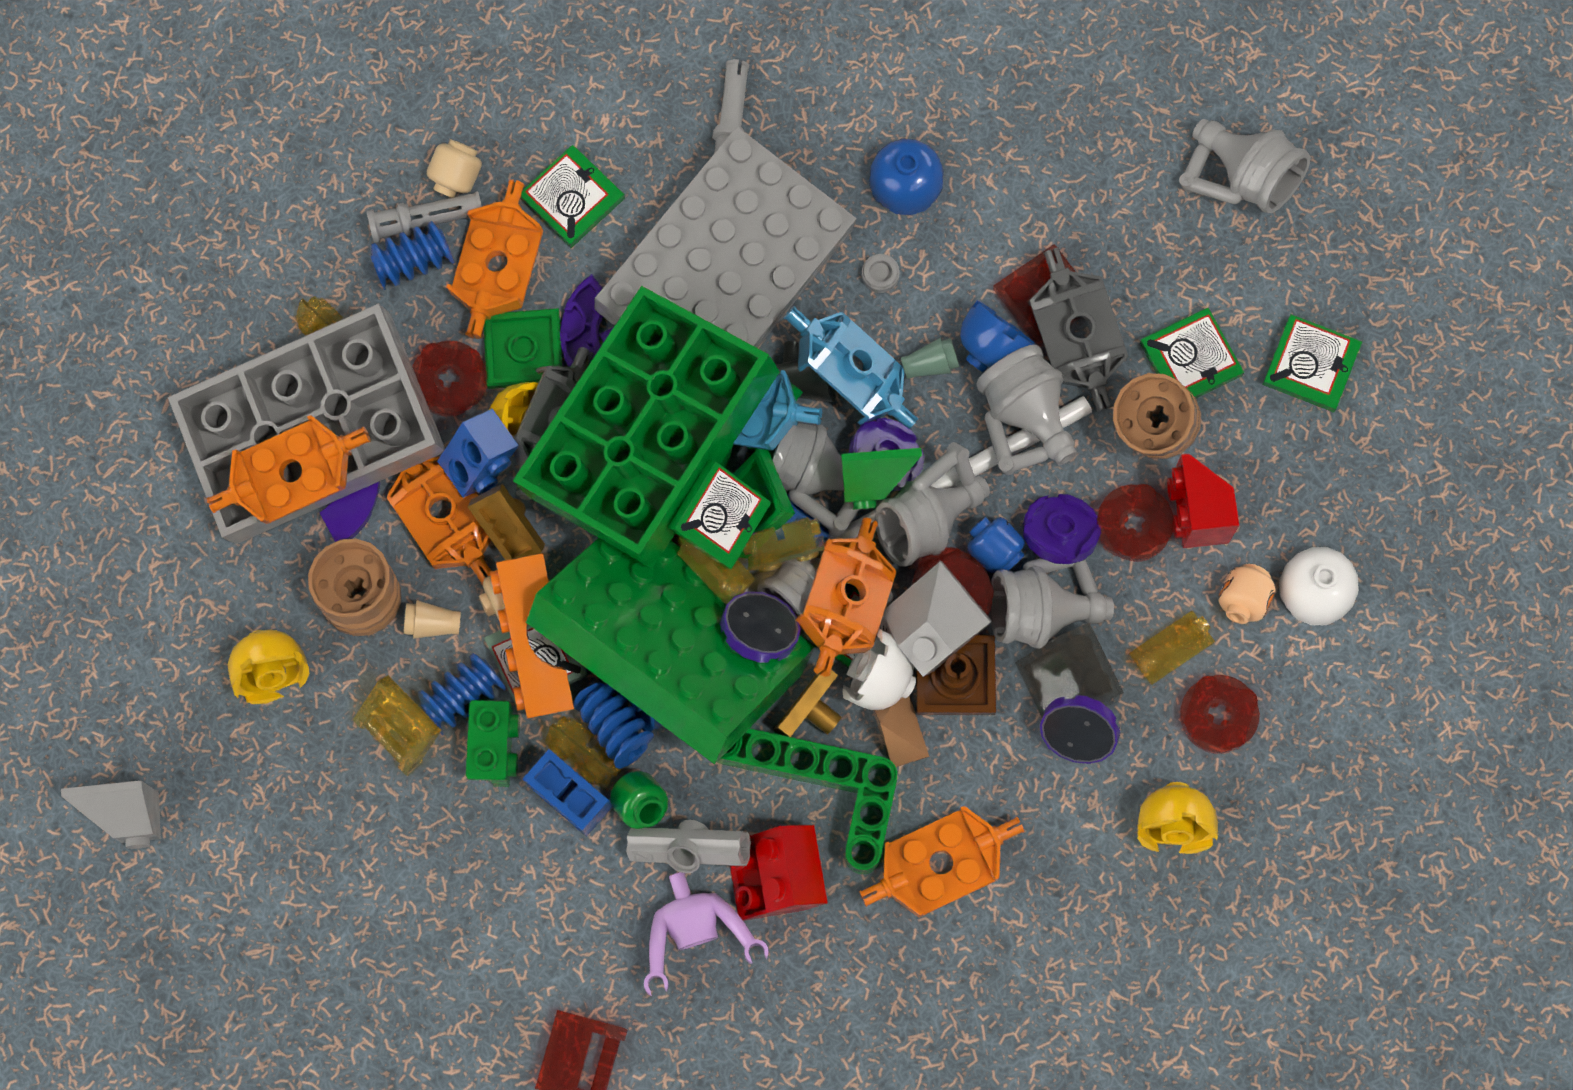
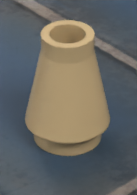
M416 600V604L406 603L404 634L413 635V639L447 634L459 635L461 611L448 610Z

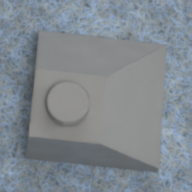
M942 561L886 607L883 614L897 646L923 677L935 671L948 657L955 654L992 622Z
M142 780L61 789L62 798L120 843H126V848L150 847V840L161 839L159 792Z

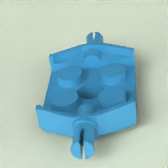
M795 306L786 313L783 318L795 327L802 336L799 342L798 370L801 372L809 366L864 415L857 422L859 425L883 417L886 414L892 415L909 429L916 423L918 417L902 404L905 400L902 397L905 373L903 366L847 315L839 312L820 320L814 318L810 321ZM853 356L858 357L862 361L864 371L854 365Z
M781 370V375L776 377L733 445L773 450L792 426H797L798 421L820 425L822 408L805 407L796 403L789 377L784 370Z

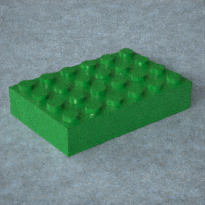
M641 286L513 479V482L527 497L653 569L675 535V532L669 529L668 526L707 461L713 460L721 464L780 371L768 353Z
M598 538L536 593L526 621L528 625L713 764L803 674L815 648L814 645L799 635L794 650L786 658L779 661V658L770 659L769 663H759L744 658L732 650L726 642L727 636L724 630L723 632L721 631L720 622L726 605L735 596L742 594V592L672 541L669 542L657 563L651 569Z

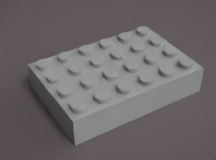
M736 127L595 297V311L613 325H616L639 288L643 286L758 348L850 235L857 218L743 130Z
M376 304L168 397L206 498L227 490V487L230 486L229 478L233 450L244 451L309 421L307 418L309 415L315 417L338 436H345L363 426L366 428L368 436H370L371 442L350 450L352 454L348 456L347 480L344 490L269 524L261 522L241 505L232 504L213 513L221 537L235 544L436 457L445 450L391 313L380 304ZM292 462L284 469L286 482H294L299 479L302 473L300 463Z

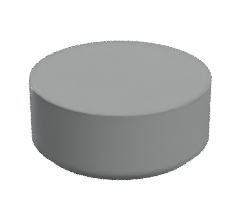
M873 255L865 261L862 267L863 283L873 292H888L899 281V266L888 255Z

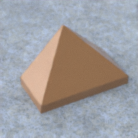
M910 696L907 698L901 697L896 704L884 710H873L888 759L896 767L929 757Z

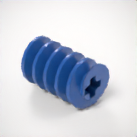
M433 221L428 222V234L426 235L419 227L413 228V240L404 232L399 233L398 246L390 237L386 238L385 251H382L376 243L371 244V259L384 290H386V278H389L395 286L400 285L401 272L409 280H413L414 267H417L423 275L428 274L429 261L438 270L441 269L442 256H445L452 264L455 263L442 229H439Z
M474 653L469 656L472 668L467 667L461 662L456 665L459 674L458 678L447 671L444 673L445 687L436 681L431 683L433 696H430L423 690L418 692L420 706L442 736L444 733L441 723L445 722L452 728L457 726L454 717L456 712L464 718H468L467 704L473 700L481 701L479 695L483 694L493 700L495 698L493 685L498 686L504 691L506 690L505 685L489 663Z
M595 683L579 692L574 699L573 706L575 710L580 711L582 720L589 724L588 727L591 733L597 736L600 746L606 748L605 752L610 759L614 760L615 767L622 769L634 763L642 756L648 744L654 738V734L649 730L641 732L646 725L643 719L638 718L631 721L637 714V710L633 706L624 708L629 701L623 695L616 696L618 692L608 684Z

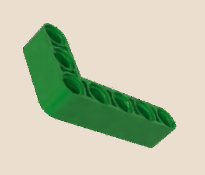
M749 729L736 742L735 748L731 752L725 753L717 761V763L857 793L846 845L845 861L847 866L857 874H869L878 867L897 784L898 771L891 760L881 756ZM767 744L771 746L775 751L774 756L766 762L756 760L752 753L758 745ZM800 752L809 754L813 758V764L806 770L796 769L791 764V759L795 754ZM838 760L845 761L851 766L852 772L848 777L837 778L831 774L830 766ZM875 769H883L889 773L891 780L887 785L877 787L869 781V773ZM867 807H875L882 813L883 818L876 825H867L860 818L861 812ZM860 845L870 847L874 852V859L868 864L857 863L852 857V852L856 847Z

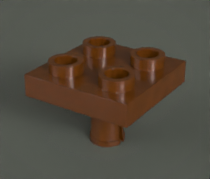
M976 635L955 654L948 657L935 671L924 677L916 669L917 715L996 714L994 635Z

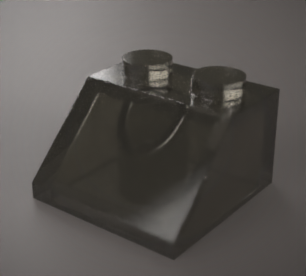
M1090 623L1053 638L1042 648L1034 650L1015 662L1041 718L1047 706L1060 697L1066 696V700L1075 699L1076 695L1087 696L1100 701L1108 707L1119 702L1124 694Z

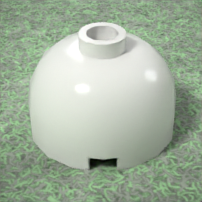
M1312 547L1297 553L1285 565L1279 580L1280 597L1283 603H1285L1286 608L1297 620L1309 625H1329L1341 619L1353 607L1359 591L1358 575L1352 562L1341 552L1328 547Z
M878 629L873 648L865 653L855 654L846 674L853 678L851 687L848 688L843 685L844 699L870 710H884L896 704L901 697L907 698L911 694L916 683V677L912 676L914 665L897 646L893 635Z

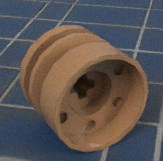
M1147 373L1132 379L1120 390L1114 403L1113 422L1119 437L1128 447L1149 458L1169 459L1182 454L1194 443L1201 427V411L1196 398L1180 381L1165 374ZM1163 409V413L1169 417L1167 423L1161 422L1159 428H1156V423L1151 420L1152 414H1159L1160 410Z
M359 539L339 540L326 546L314 558L308 573L309 591L328 622L338 631L352 636L372 635L384 629L396 617L401 604V586L385 556L373 544ZM364 588L366 591L363 596L356 594L354 597L352 596L354 590L362 591Z

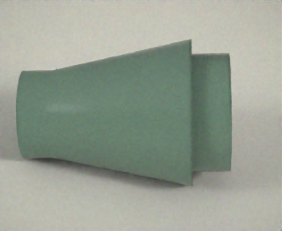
M940 337L915 352L901 357L907 379L952 374V369L960 367L951 338L942 340Z

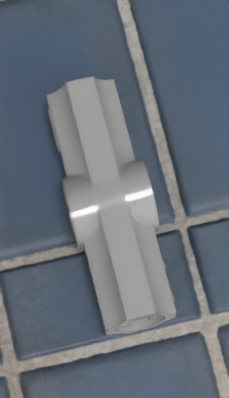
M685 820L679 824L677 829L631 828L627 835L626 852L629 861L668 863L674 870L681 873H693L699 868L700 864L747 866L750 859L751 841L748 832L709 830L704 824L695 820Z

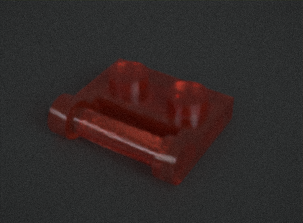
M557 1010L535 1089L584 1090L580 1089L579 1085L595 1033L605 1036L590 1090H607L620 1041H625L628 1029Z

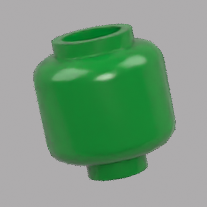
M633 771L622 776L614 784L610 795L613 810L625 824L633 829L650 828L656 825L664 817L668 809L669 800L666 791L655 778L643 771Z

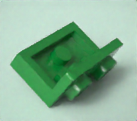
M473 700L470 702L466 778L468 780L491 781L494 787H509L510 777H517L518 754L511 753L512 738H519L520 715L513 714V708L509 701Z

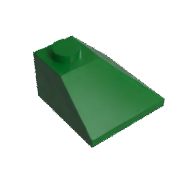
M921 448L841 454L845 503L853 502V510L877 508L876 500H884L922 456Z

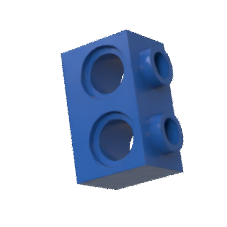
M490 409L462 422L437 462L463 498L474 492H478L481 495L497 485L498 480L496 478L511 465L510 458L519 445L495 411Z
M550 749L547 750L523 778L529 788L586 837L612 808L610 801Z

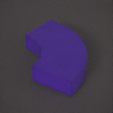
M592 274L575 289L564 309L560 341L563 356L568 367L572 366L578 348H587L590 350L589 352H593L592 361L601 347L599 328L604 317L595 311V297L603 288Z
M380 481L332 502L320 512L335 542L353 539L367 524L377 501Z

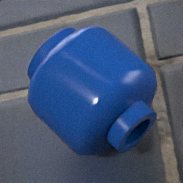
M984 517L969 531L973 538L968 543L967 550L987 573L993 574L1000 569L1009 571L1025 555L1021 551L1025 544L1024 539L1005 518L998 517L990 522Z

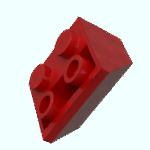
M1181 454L1176 467L1172 468V478H1167L1169 500H1176L1177 515L1172 516L1174 537L1181 538L1183 548L1229 544L1239 527L1234 487L1192 455Z
M814 825L778 826L750 835V859L747 866L730 865L737 913L743 921L804 911L828 904Z

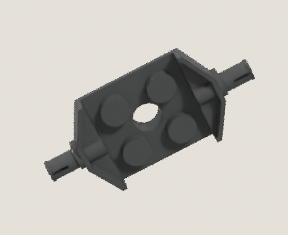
M1059 247L1052 249V251L1050 249L1043 252L1051 273L1049 275L1050 279L1027 302L1028 306L1032 308L1050 365L1062 372L1064 378L1062 384L1087 387L1088 391L1090 390L1096 412L1104 408H1110L1112 405L1104 385L1108 384L1107 379L1129 356L1101 276L1072 272L1069 268L1065 269ZM1083 318L1089 323L1090 332L1086 338H1077L1072 335L1070 331L1072 319Z
M578 348L572 366H545L536 369L537 373L543 372V375L517 434L512 436L519 445L513 455L520 468L587 369L594 355L593 352H589V349ZM518 487L515 494L520 496L521 499L531 500Z

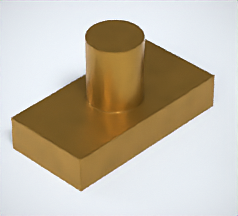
M503 484L471 499L468 505L469 510L505 560L538 554L543 551L545 543L524 515L526 512L524 503L519 499L512 498Z
M832 670L828 677L820 676V673L816 674L773 730L779 735L791 737L806 718L828 735L838 724L842 716L820 700V698L838 675Z

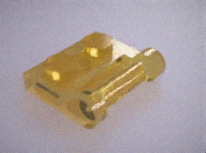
M389 675L377 681L353 718V722L360 729L366 728L399 763L398 768L405 776L412 774L423 763V757L442 731Z

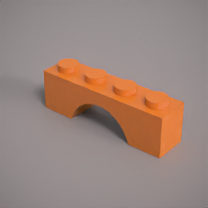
M543 553L497 561V570L490 571L494 595L502 593L505 609L497 611L502 633L510 632L513 648L505 649L509 671H518L520 686L513 688L517 711L525 710L528 719L574 709L566 669L551 665L540 659L530 647L527 638L526 621L535 595L549 582Z

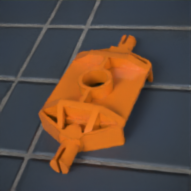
M512 179L509 180L505 198L501 202L472 209L467 213L471 221L452 286L447 284L446 288L452 296L470 310L471 317L465 335L471 338L475 336L476 339H481L486 319L490 320L491 316L518 310L523 306L543 235V229L536 220L520 207L519 200L524 183L516 180V183ZM493 257H506L507 264L502 270L497 272L489 270L488 265Z
M309 415L307 416L309 421L244 451L233 450L229 478L230 486L227 487V490L207 498V503L211 504L209 505L211 511L216 513L232 504L241 505L261 522L269 524L344 490L347 480L348 456L352 454L350 450L371 442L366 428L363 426L345 436H338L315 417ZM292 462H299L302 467L301 476L294 482H286L284 469Z
M440 456L433 457L402 471L389 491L387 499L434 569L468 566V568L473 570L483 586V581L486 577L481 570L487 576H490V571H492L485 562L483 555L491 539L468 508L471 499L479 496L477 492L463 498L437 462ZM439 500H446L452 504V510L445 518H436L431 515L433 504Z
M871 518L862 519L856 538L829 539L820 545L819 549L823 553L803 613L796 618L800 627L814 644L819 647L820 654L814 672L816 674L820 673V676H830L835 656L839 654L865 653L873 648L896 570L875 547L876 543L872 541L878 527V522L875 520L871 522ZM846 583H850L858 589L859 601H852L847 597L844 590Z
M962 806L960 810L893 842H886L884 848L883 879H880V882L862 891L860 890L859 894L866 907L885 897L888 899L893 898L920 918L999 880L1000 846L1003 845V841L1023 833L1022 824L1019 825L1020 820L1018 817L997 827L995 825L991 826L967 807ZM944 852L951 857L953 867L948 873L937 874L931 869L930 858L935 853Z

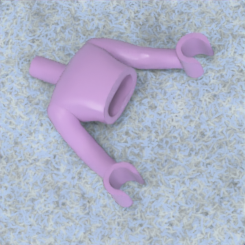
M679 872L669 876L676 900L664 905L654 914L649 941L650 974L644 980V988L648 995L652 996L648 985L653 978L663 980L666 992L668 990V980L664 975L666 933L669 932V935L674 939L678 950L688 949L718 938L716 916L723 921L745 948L744 955L748 963L752 964L749 950L753 946H760L767 959L769 952L766 943L753 937L738 913L716 893L691 894L685 873Z

